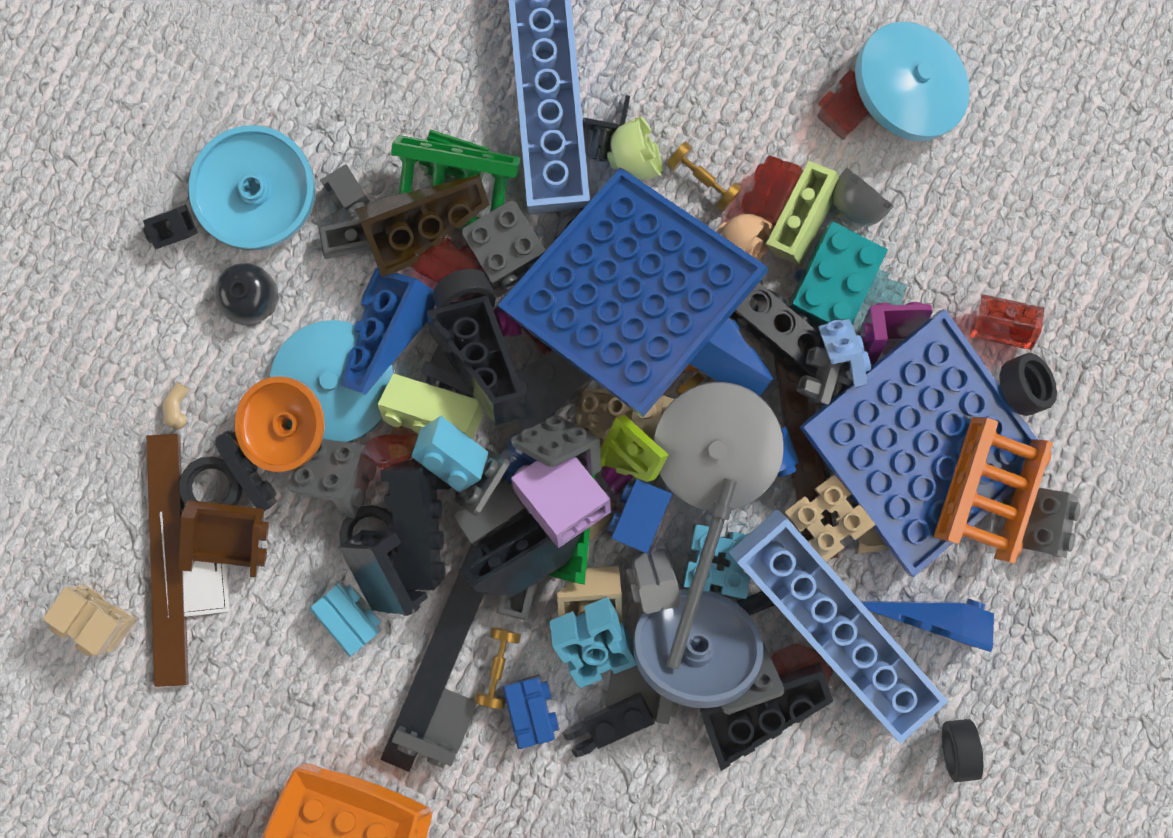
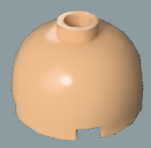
M741 214L733 217L728 223L723 222L716 232L761 262L769 248L764 243L767 236L770 237L774 226L772 223L754 214Z

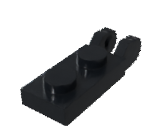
M227 430L219 434L214 441L219 454L254 506L265 509V512L278 502L275 499L276 492L267 480H262L257 472L258 466L253 464L244 455L238 444L235 432Z
M637 693L584 717L583 721L568 727L562 734L566 741H571L582 736L587 731L590 733L591 738L578 743L572 748L571 751L574 757L577 758L591 753L596 748L600 749L655 724V719L642 694Z

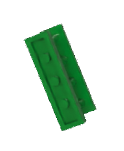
M398 135L392 142L391 155L398 156L402 161L399 194L412 191L414 165L418 160L430 162V165L433 166L431 186L444 183L445 169L449 168V166L461 168V171L464 172L463 178L485 172L492 174V177L495 178L490 212L504 204L507 180L511 177L516 178L521 162V157L402 135ZM481 216L473 217L465 225L457 229H464V227L478 220Z

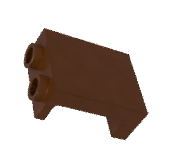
M187 500L181 516L179 570L192 572L195 561L250 567V577L256 578L259 567H265L267 548H262V541H267L269 522H264L265 509Z

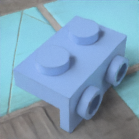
M850 319L843 321L834 320L819 326L820 335L831 364L846 362L854 386L868 384L866 371L871 370L870 359L867 351L864 352L861 335L856 336Z

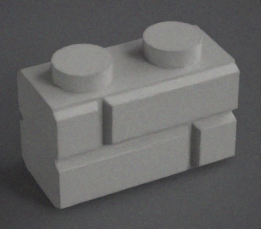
M665 549L651 551L650 555H647V553L633 555L630 559L632 568L626 570L635 604L641 602L643 612L646 614L661 611L663 607L665 610L680 607L681 599L678 583L668 552Z

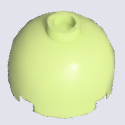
M638 117L619 126L611 139L612 151L607 153L610 165L614 170L621 167L640 181L662 175L660 172L663 171L659 148L656 142L652 143L648 135L652 131L643 117Z

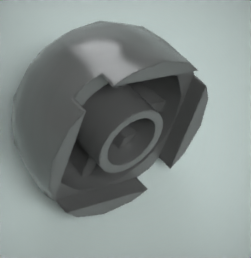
M848 167L839 176L832 194V202L838 209L835 215L848 226L852 222L862 227L874 225L881 221L894 207L892 203L883 198L879 192L857 174H853Z

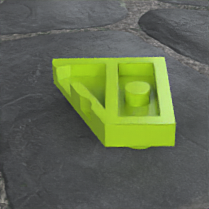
M625 415L616 417L600 449L601 467L615 468L617 473L623 475L631 474L636 479L646 482L657 478L669 456Z

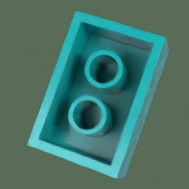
M832 221L823 229L787 306L794 312H799L806 316L810 323L818 328L834 320L843 321L850 319L853 325L888 249Z

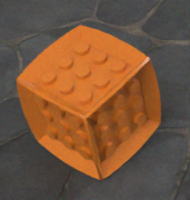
M304 763L292 771L274 807L262 838H427L433 810L407 796L378 784L320 768L311 763Z

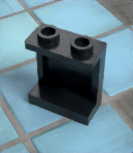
M361 530L338 548L372 611L408 616L418 611L420 604L428 596L425 591L406 590L387 553L401 543L396 532Z

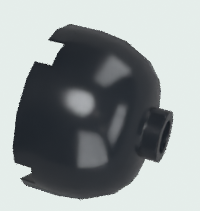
M250 263L235 264L225 269L217 278L214 287V300L220 313L231 322L242 326L257 325L275 311L279 300L278 287L272 276L262 267Z

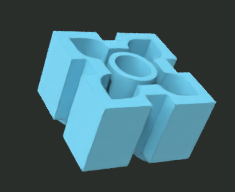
M693 524L689 549L696 550L694 562L686 561L682 586L691 587L709 526ZM730 532L729 539L719 538L714 556L718 557L719 552L724 553L723 557L727 559V564L722 566L721 570H717L715 563L711 564L703 591L709 592L710 584L719 585L718 593L747 599L751 577L744 573L743 568L735 561L729 551L748 534Z
M608 597L584 606L585 613L576 616L572 611L550 621L552 646L562 662H568L569 673L579 688L602 680V673L612 669L614 674L636 666L633 653V638L624 623H619L618 613Z

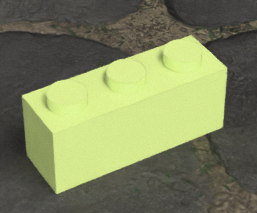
M808 161L766 243L773 255L801 266L833 203L832 194L839 179L836 171Z
M394 373L378 402L382 420L394 427L404 426L413 429L417 434H419L420 429L441 415L473 439L483 417L482 408L477 399Z

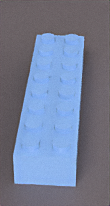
M509 0L528 214L584 208L590 202L571 0Z
M778 509L729 551L735 561L900 744L949 702Z

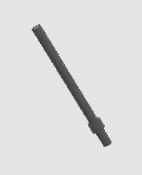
M724 478L717 503L713 502L710 512L712 520L666 666L673 669H679L724 522L729 520L732 508L729 506L737 482Z

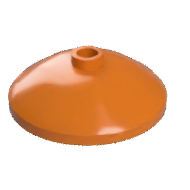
M269 377L257 382L248 389L237 407L235 433L238 444L244 455L253 464L264 470L285 472L303 466L315 455L324 435V414L318 398L308 386L293 378ZM289 419L292 421V427L290 430L287 428L286 425Z

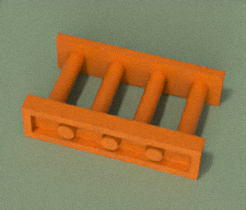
M972 417L934 538L959 544L961 538L966 537L997 548L994 559L1015 564L1023 548L1022 540L1045 467L1051 460L1053 442L1032 439L1030 446L997 434L998 421L987 417ZM994 446L1026 458L1020 476L987 464L986 459L990 447ZM984 476L1016 488L1011 506L978 495L976 490L980 478ZM974 506L1006 518L1001 536L968 525L967 518L971 507Z

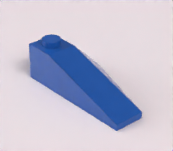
M376 267L362 296L361 305L365 308L362 321L356 322L355 332L359 334L356 346L349 352L342 386L365 395L369 392L427 323L426 311L433 310L435 306L433 289L416 278L398 273L382 277L379 269Z
M728 318L689 364L718 382L737 384L761 396L773 380V377L753 347L747 345L738 331L740 328L735 320L731 321Z
M967 598L966 604L953 601H860L870 612L981 650L992 651L994 613L986 611V604L969 598Z

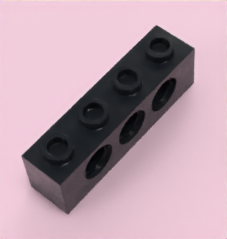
M761 280L729 318L732 321L735 320L739 327L800 378L805 375L815 378L818 368L806 364V358L810 348H825L820 332L809 325L810 321L806 316L790 309L786 305V300L781 295L770 292L764 287ZM751 298L757 301L759 305L758 312L751 308ZM775 318L779 319L782 324L781 332L776 330L774 326ZM798 338H801L805 343L804 352L798 347Z

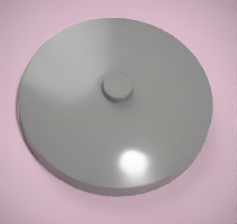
M728 382L704 383L681 393L665 409L657 425L654 442L669 455L659 472L665 484L683 501L705 510H711L713 502L717 503L724 478L737 482L729 506L732 510L755 501L775 480L783 458L782 431L773 410L753 391Z

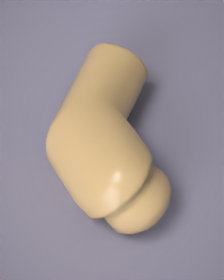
M179 382L175 383L162 403L164 422L168 427L173 426L177 430L182 429L187 422V417L181 413L180 404L190 391V389Z

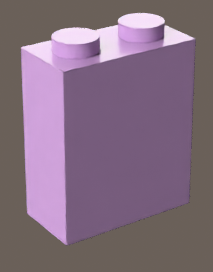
M575 456L554 467H548L539 461L531 465H524L511 478L514 493L558 548L611 513L610 498Z

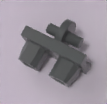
M813 347L808 351L806 364L818 368L815 378L808 375L802 376L797 392L809 398V404L815 406L819 404L829 405L831 397L837 396L842 388L851 386L853 381L845 378L848 367L841 365L842 363L831 364L825 348Z

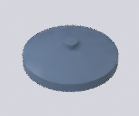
M690 589L679 590L680 607L667 610L663 607L661 611L649 614L643 612L639 618L633 640V653L636 665L645 681L656 692L675 703L694 708H713L731 703L744 695L758 676L763 659V643L760 632L750 615L737 603L715 592L703 591L679 669L666 666Z

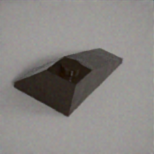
M475 175L386 197L356 208L355 212L379 272L384 277L415 264L420 260L419 257L432 246H438L443 242L442 239L455 228H461L490 204L481 177Z

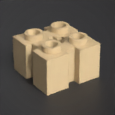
M834 474L814 488L818 496L809 502L806 496H804L783 511L799 532L805 528L812 536L808 543L825 562L844 549L840 541L849 535L852 540H856L875 526V523L860 504L851 507L846 500L851 493ZM824 510H827L829 513H836V523L833 526L822 524L821 519L824 518L822 515Z
M78 585L77 587H64L42 620L50 624L49 630L61 638H66L69 635L75 639L74 642L77 643L75 648L78 651L92 657V655L98 656L105 652L116 651L137 619L118 606H114L106 601L104 596L88 585Z

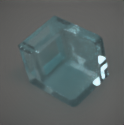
M879 269L863 303L870 306L878 303L904 305L902 301L907 286L888 279L889 273Z

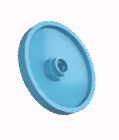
M912 22L890 23L873 33L862 45L857 55L855 78L860 97L873 118L891 133L907 140L930 141L945 135L962 120L968 107L970 94L967 73L956 51L938 33Z
M248 125L235 127L214 137L198 154L189 177L190 203L200 224L222 243L242 250L268 249L290 239L308 219L315 199L314 173L303 151L285 134L264 126Z
M320 321L307 325L295 332L284 342L276 354L270 377H289L308 386L318 398L323 409L325 421L323 439L349 443L364 437L381 423L382 417L378 402L394 373V367L391 364L366 395L342 386L349 352L356 346L359 334L355 332V324L345 321ZM289 419L286 425L290 429L292 427V421Z

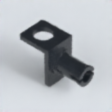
M630 95L625 96L620 125L583 118V128L594 131L588 158L596 160L598 148H601L599 161H607L611 136L619 126L626 123Z

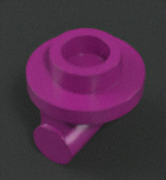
M497 306L494 309V314L503 337L522 335L521 326L503 313Z
M603 467L602 478L616 494L634 477L631 474L623 475L617 473L615 468Z

